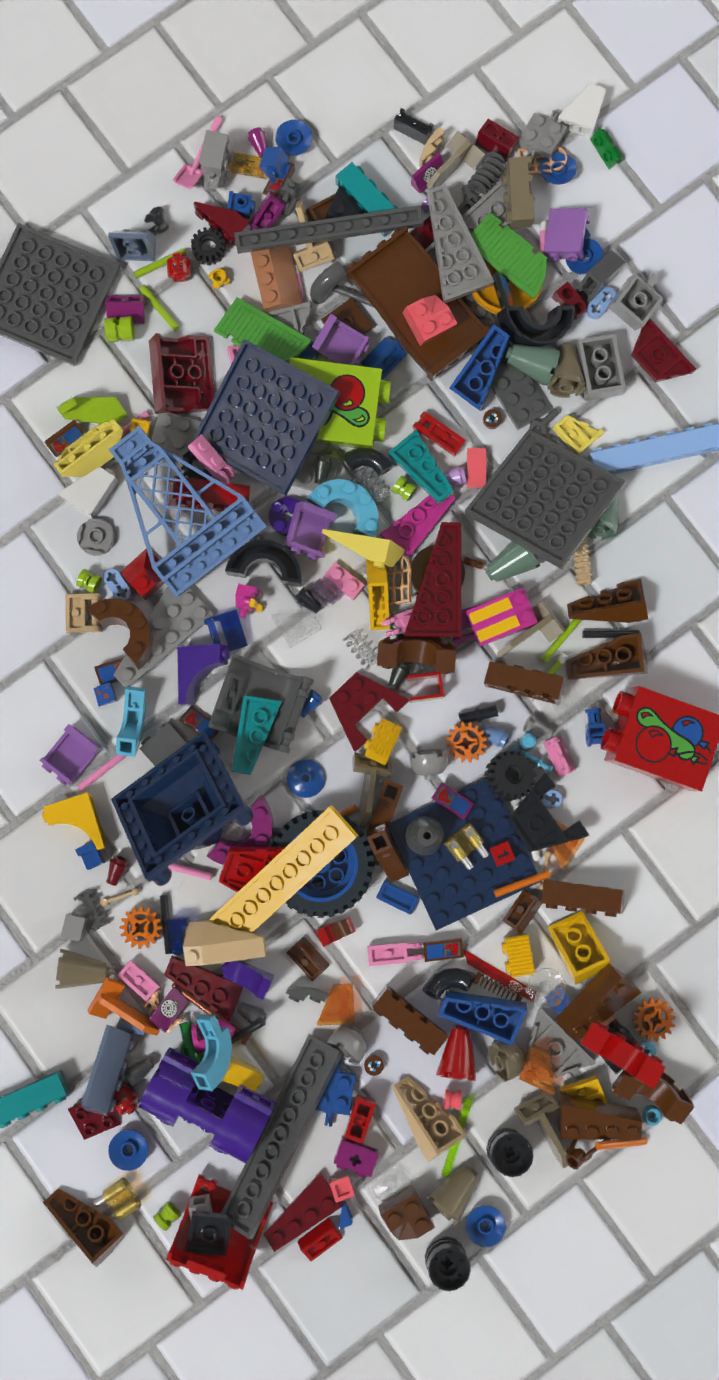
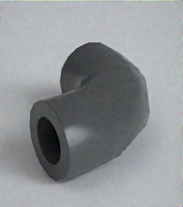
M339 261L326 268L312 283L310 298L314 303H324L328 299V293L347 278V274Z

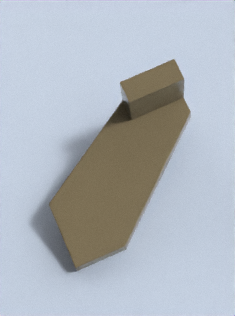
M457 131L446 146L454 154L434 173L426 186L429 189L441 186L463 161L476 170L487 154L464 134Z
M544 600L532 608L538 623L497 652L499 657L509 653L539 630L549 643L566 631Z
M355 752L352 757L353 772L365 774L358 812L359 827L365 828L372 813L376 776L390 778L392 775V761L388 759L386 765H383L364 756L365 754Z
M547 1089L515 1107L514 1111L524 1127L536 1121L538 1122L553 1154L561 1166L565 1168L568 1166L566 1162L567 1154L546 1115L557 1110L559 1105Z

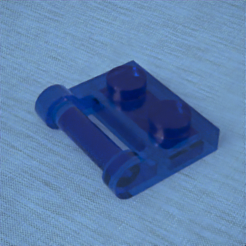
M237 609L203 619L205 625L208 626L213 644H221L215 622L220 621L229 652L248 646Z

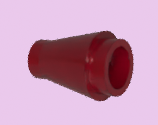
M114 855L113 859H110L106 880L108 884L117 886L128 868V860L126 858Z

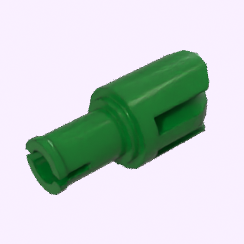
M192 1022L180 1023L182 1042L179 1046L181 1053L201 1063L202 1055L196 1051L192 1040Z

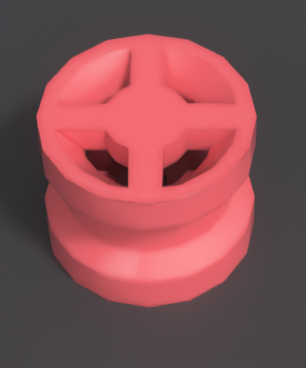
M445 1089L444 1109L455 1108L456 1110H461L462 1091L456 1090L453 1092L450 1089Z

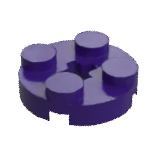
M285 497L272 503L269 510V522L271 527L279 534L287 536L292 517L290 521H286L282 516L285 515V512L293 514L296 503L300 502L299 500Z

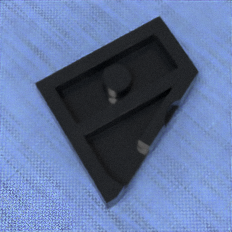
M339 186L325 218L331 219L365 214L343 187Z

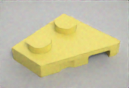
M568 415L552 428L577 455L581 454L604 434L603 430L599 429L597 431L588 427L589 424L579 422Z

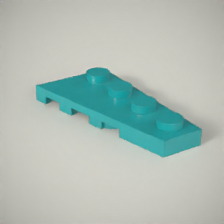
M414 430L388 452L389 457L439 505L453 494V488L443 472L440 471L437 462L429 453L426 444L421 440L417 430Z
M244 695L232 772L251 775L282 701Z

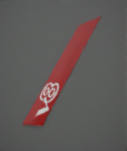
M463 949L468 965L502 985L509 987L511 990L513 989L514 992L523 994V997L534 1002L535 990Z

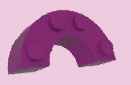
M261 794L249 806L254 813L251 821L252 831L249 836L239 841H231L221 837L209 849L208 858L224 865L230 847L268 846L273 831V815L269 804Z

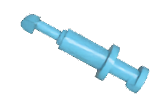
M517 745L512 746L513 751L524 753L525 759L529 757L531 759L530 762L537 766L536 769L540 766L550 774L554 766H549L542 762L544 760L543 757L539 759L529 752H523L518 749Z

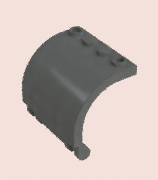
M233 654L208 727L237 737L244 695L282 701L263 746L289 754L291 749L289 746L291 740H294V732L305 700L309 696V687L313 685L314 679L285 673L251 661L238 654Z

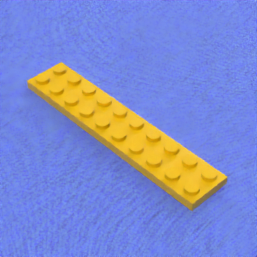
M331 805L221 907L209 921L221 926H230V928L253 933L359 835Z

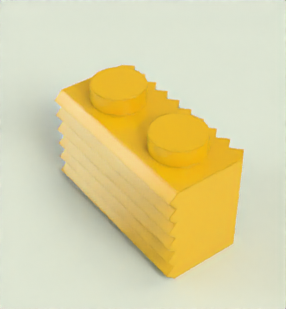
M384 718L381 719L379 724L375 723L371 731L374 736L372 739H367L364 749H366L364 756L386 765L403 729L402 726L396 725Z
M528 934L503 937L504 942H501L502 953L507 955V961L504 962L506 974L510 973L512 978L535 974Z

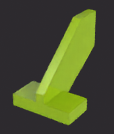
M71 397L56 407L66 420L102 424L112 419L119 423L128 417L116 397Z

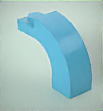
M126 686L124 714L121 729L116 738V755L135 757L138 752L145 722L146 688Z
M200 1014L196 1021L205 1038L206 1050L201 1063L191 1074L198 1089L213 1091L223 1080L230 1065L232 1054L231 1036L228 1027L219 1026L215 1015Z

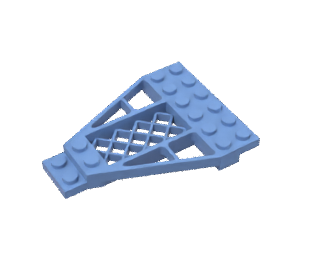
M138 426L109 449L121 465L152 569L176 597L267 527L243 495L152 442L141 426ZM165 458L169 464L159 462ZM178 461L210 480V483L200 491H196L176 466L175 462ZM158 465L169 466L167 478L157 476ZM154 467V476L144 475ZM171 467L180 479L170 478ZM142 477L153 478L152 490L141 488ZM156 478L167 480L166 491L155 490ZM170 480L181 482L180 493L169 492ZM183 483L193 495L182 494ZM214 483L238 497L237 501L219 515H214L201 498V494ZM143 491L152 492L151 501L148 499V497L145 495ZM155 492L165 493L164 505L153 504ZM136 493L139 494L159 520L148 531L145 529ZM168 494L179 495L178 507L167 506ZM182 496L193 497L192 509L181 507ZM195 498L204 510L194 509ZM155 506L164 507L163 517ZM167 508L178 509L176 520L166 519ZM180 509L191 511L190 522L179 521ZM194 511L205 513L204 524L193 523ZM208 514L212 520L206 524ZM167 522L176 523L175 532ZM179 523L190 525L188 536L178 535ZM160 525H163L178 546L160 561L156 562L148 535ZM192 525L203 526L191 536ZM179 537L188 539L182 542Z

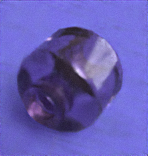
M319 578L311 587L313 597L323 606L335 604L340 597L337 595L339 587L329 578Z

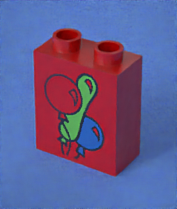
M641 686L628 688L627 692L620 691L613 705V713L619 714L615 729L608 727L601 741L600 748L607 751L604 761L688 791L702 792L719 742V715Z

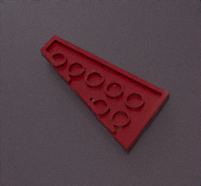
M461 522L441 523L403 637H461Z

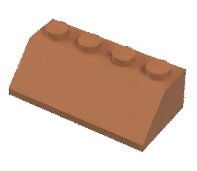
M290 247L251 252L265 312L302 304Z

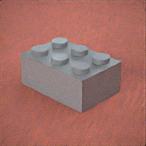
M611 334L578 340L575 347L585 380V391L583 392L585 401L622 395L626 386L616 335Z

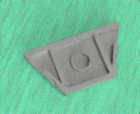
M306 302L267 312L266 314L304 335L311 311V304Z
M542 1008L538 1009L526 1049L555 1078L596 1063Z

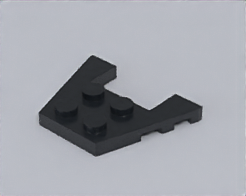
M546 772L543 773L533 786V790L526 795L508 819L529 852L589 836L580 820L562 831L544 806L540 797L556 787Z

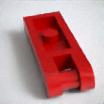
M424 411L420 415V420L412 426L418 433H421L454 457L466 442L464 438ZM426 423L431 424L428 429L424 427Z

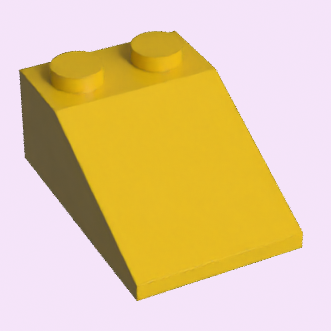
M583 911L547 927L575 985L598 975L610 963L607 953Z

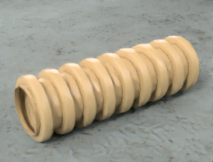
M587 538L584 539L573 554L575 556L573 558V561H575L574 567H576L574 572L577 573L575 575L577 579L576 584L579 586L589 585L593 582L591 579L592 574L590 573L592 569L589 567L591 562H589L590 556L588 554L590 551L587 550L589 548Z

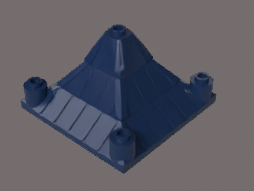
M205 730L111 799L145 879L148 882L153 881L158 886H163L170 881L172 877V871L168 868L170 864H173L191 850L209 847L217 843L221 838L222 830L226 823L234 820L239 826H246L252 821L254 816L253 811L244 803L219 756V747L211 740Z

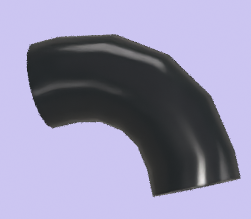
M356 448L342 455L351 471L361 466H368L380 477L394 467L392 462L382 452L373 448Z
M460 968L444 969L435 973L422 990L427 996L435 1000H439L441 995L450 988H459L467 992L473 984L475 974Z

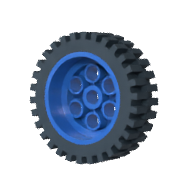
M325 810L306 812L291 819L279 830L270 847H287ZM341 815L359 836L343 850L345 858L342 861L333 859L286 902L287 907L291 910L293 908L297 910V913L301 915L302 913L307 914L308 917H333L335 914L344 913L348 908L351 909L357 901L359 902L362 899L363 894L368 890L374 870L372 848L363 830L346 816ZM333 870H339L342 873V877L339 880L331 878ZM321 877L324 881L323 886L315 887L312 882L313 879Z

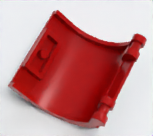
M199 1174L191 1197L210 1194L213 1213L221 1214L232 1191L217 1186V1180H208L204 1178V1175ZM203 1186L205 1188H208V1191L203 1190L200 1187ZM188 1202L166 1260L170 1261V1264L175 1267H185L193 1274H203L208 1276L211 1281H221L232 1289L243 1290L273 1202H270L253 1239L246 1238L231 1227L226 1256L186 1252L191 1220Z

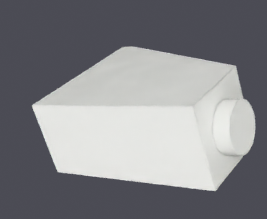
M589 83L559 115L558 123L567 126V131L591 138L607 89L600 85Z
M98 467L60 491L58 495L88 516L95 518L119 481L112 470L108 468L104 470Z

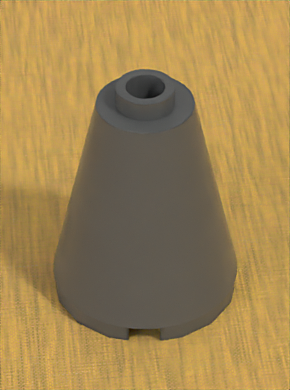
M428 816L414 819L406 829L405 838L407 845L413 852L419 855H431L437 852L444 841V830L441 824ZM429 832L430 839H424L423 834Z

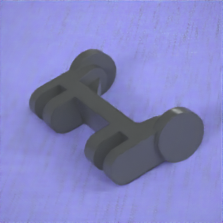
M466 185L462 186L464 197L463 202L458 207L459 212L466 205L471 208L474 203L479 201Z
M95 889L73 898L74 901L79 900L88 904L92 910L94 920L91 930L88 931L89 934L110 923L109 920L102 923L101 919L108 916L106 913L99 916L93 902L98 900L99 896L90 898V895L96 892Z

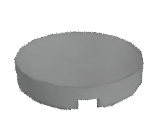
M91 518L79 527L77 541L80 548L87 554L101 556L113 548L115 532L106 520Z

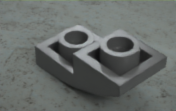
M288 987L286 994L289 995L288 998L295 1002L304 1001L307 994L310 995L309 999L317 1003L325 1002L328 997V992L311 987Z

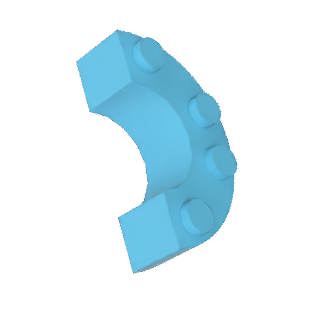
M344 479L330 480L320 484L306 498L311 504L320 508H324L331 503L346 505L355 517V527L352 532L357 535L375 536L379 521L377 506L369 492L359 484Z

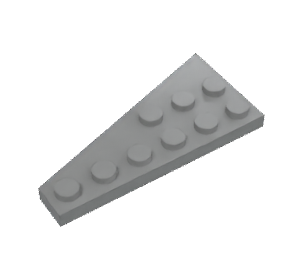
M446 184L430 189L427 195L443 302L447 303L490 287L494 284V280Z
M167 587L147 619L153 633L152 652L148 661L138 670L125 655L113 674L114 677L124 688L132 686L214 617V614L190 588H187L176 597Z

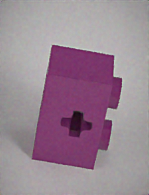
M342 1136L333 1163L341 1170L347 1171V1169L355 1171L357 1176L366 1178V1176L371 1177L379 1156V1150ZM355 1155H359V1159H357L356 1162H353L352 1158L355 1157Z

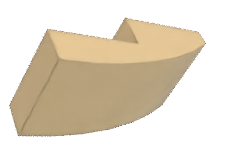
M441 127L426 142L420 156V168L435 156L436 149L443 145L445 131Z

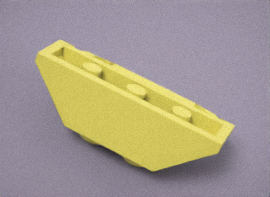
M114 419L94 426L65 448L58 461L53 465L62 477L86 476L114 457L109 449L121 440L123 429Z

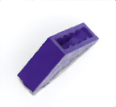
M207 644L177 647L179 705H194L195 693L202 679L213 669L228 665L229 650L226 645Z
M240 960L224 962L221 969L224 972L223 978L246 988L262 1000H264L274 978V974Z

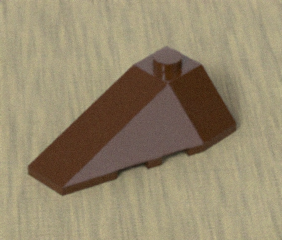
M642 580L622 582L617 584L615 589L610 591L604 589L600 591V595L595 597L587 596L567 604L569 619L623 623L648 620Z
M641 633L621 635L612 641L603 643L590 651L566 660L568 680L648 674L646 651Z
M59 1188L43 1202L85 1256L96 1267L114 1251L124 1236V1233L111 1218Z

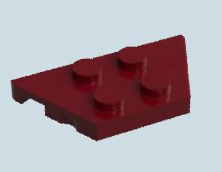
M649 318L644 327H642L631 353L635 361L655 382L694 373L696 368Z

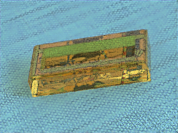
M234 153L230 169L231 173L267 179V176L259 168L261 157Z

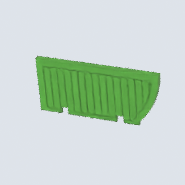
M490 212L471 233V236L483 260L534 300L543 285L547 267L546 260L548 258L540 251L535 255L532 252L535 248L509 226L506 225L504 229L500 227L502 221Z
M236 297L214 329L215 333L225 339L231 335L233 337L231 342L239 347L243 340L246 339L286 362L290 361V357L295 358L300 355L312 342L308 337Z

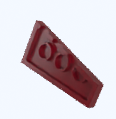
M173 955L164 974L182 989L191 992L194 995L193 997L208 1004L211 1010L215 1013H220L224 1016V1019L230 1022L244 987L200 966H186L185 960Z
M321 1172L315 1176L310 1184L303 1189L299 1196L291 1202L289 1207L264 1232V1237L274 1252L341 1208L340 1202L336 1203L332 1190Z

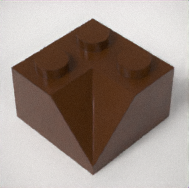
M413 1185L378 1205L380 1216L390 1232L398 1240L416 1239L435 1228L431 1215Z

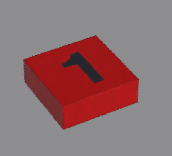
M508 841L489 848L497 867L515 860Z

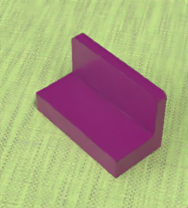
M145 295L107 296L105 302L107 318L116 317L119 320L120 317L132 316L133 324L145 323Z

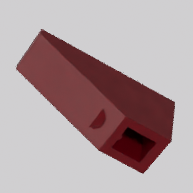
M196 201L193 203L196 216L201 220L205 219L209 227L213 228V231L215 229L222 234L223 239L229 244L233 243L236 246L234 233L251 230L250 223L234 210Z

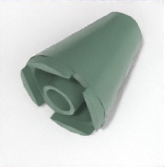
M513 344L511 347L508 346L505 358H507V363L538 383L547 386L553 376L551 373L557 366L560 351L556 348Z
M618 495L590 531L588 537L595 539L598 536L602 537L601 540L604 541L616 538L618 533Z
M511 541L487 565L488 570L485 572L491 581L499 582L540 567V564L532 552Z

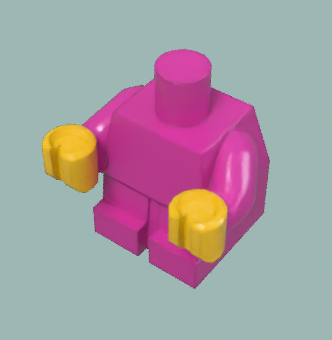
M238 584L235 594L236 607L240 609L238 616L246 618L247 612H253L254 609L257 612H263L264 606L257 604V598L262 593L258 588Z

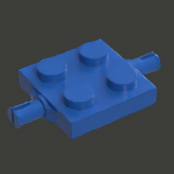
M340 1058L315 1109L326 1113L325 1126H328V1122L329 1126H333V1117L336 1114L350 1115L356 1074L340 1070L342 1058Z

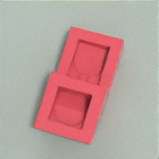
M467 448V487H483L486 484V448Z

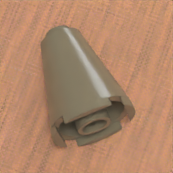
M565 342L557 348L560 351L556 368L553 369L551 373L553 376L547 385L550 394L560 398H569V394L574 393L575 396H578L585 391V380L577 349L573 344Z
M60 949V953H63V958L59 957L56 975V980L60 981L59 985L55 984V989L103 983L105 978L110 975V967H107L106 962L66 949Z
M470 1166L468 1168L462 1167L428 1194L426 1200L429 1202L432 1199V1206L449 1221L453 1218L455 1220L453 1224L457 1226L479 1181L477 1178L478 1173Z

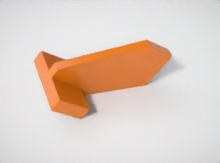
M106 977L87 1009L88 1013L106 1019L110 1011H112L141 1031L157 1036L160 1030L149 1022L150 1017L119 999L125 987L124 983Z

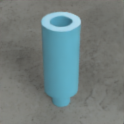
M526 734L519 739V746L525 750L536 744V737L533 734Z

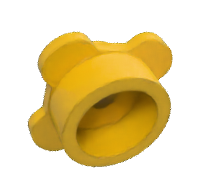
M224 268L215 269L208 275L215 289L230 283V278L226 276Z

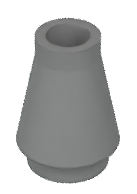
M528 717L524 724L523 732L533 734L536 737L550 739L553 734V728L548 727L535 717Z

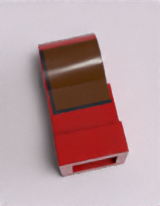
M351 917L341 919L316 930L323 947L356 932Z

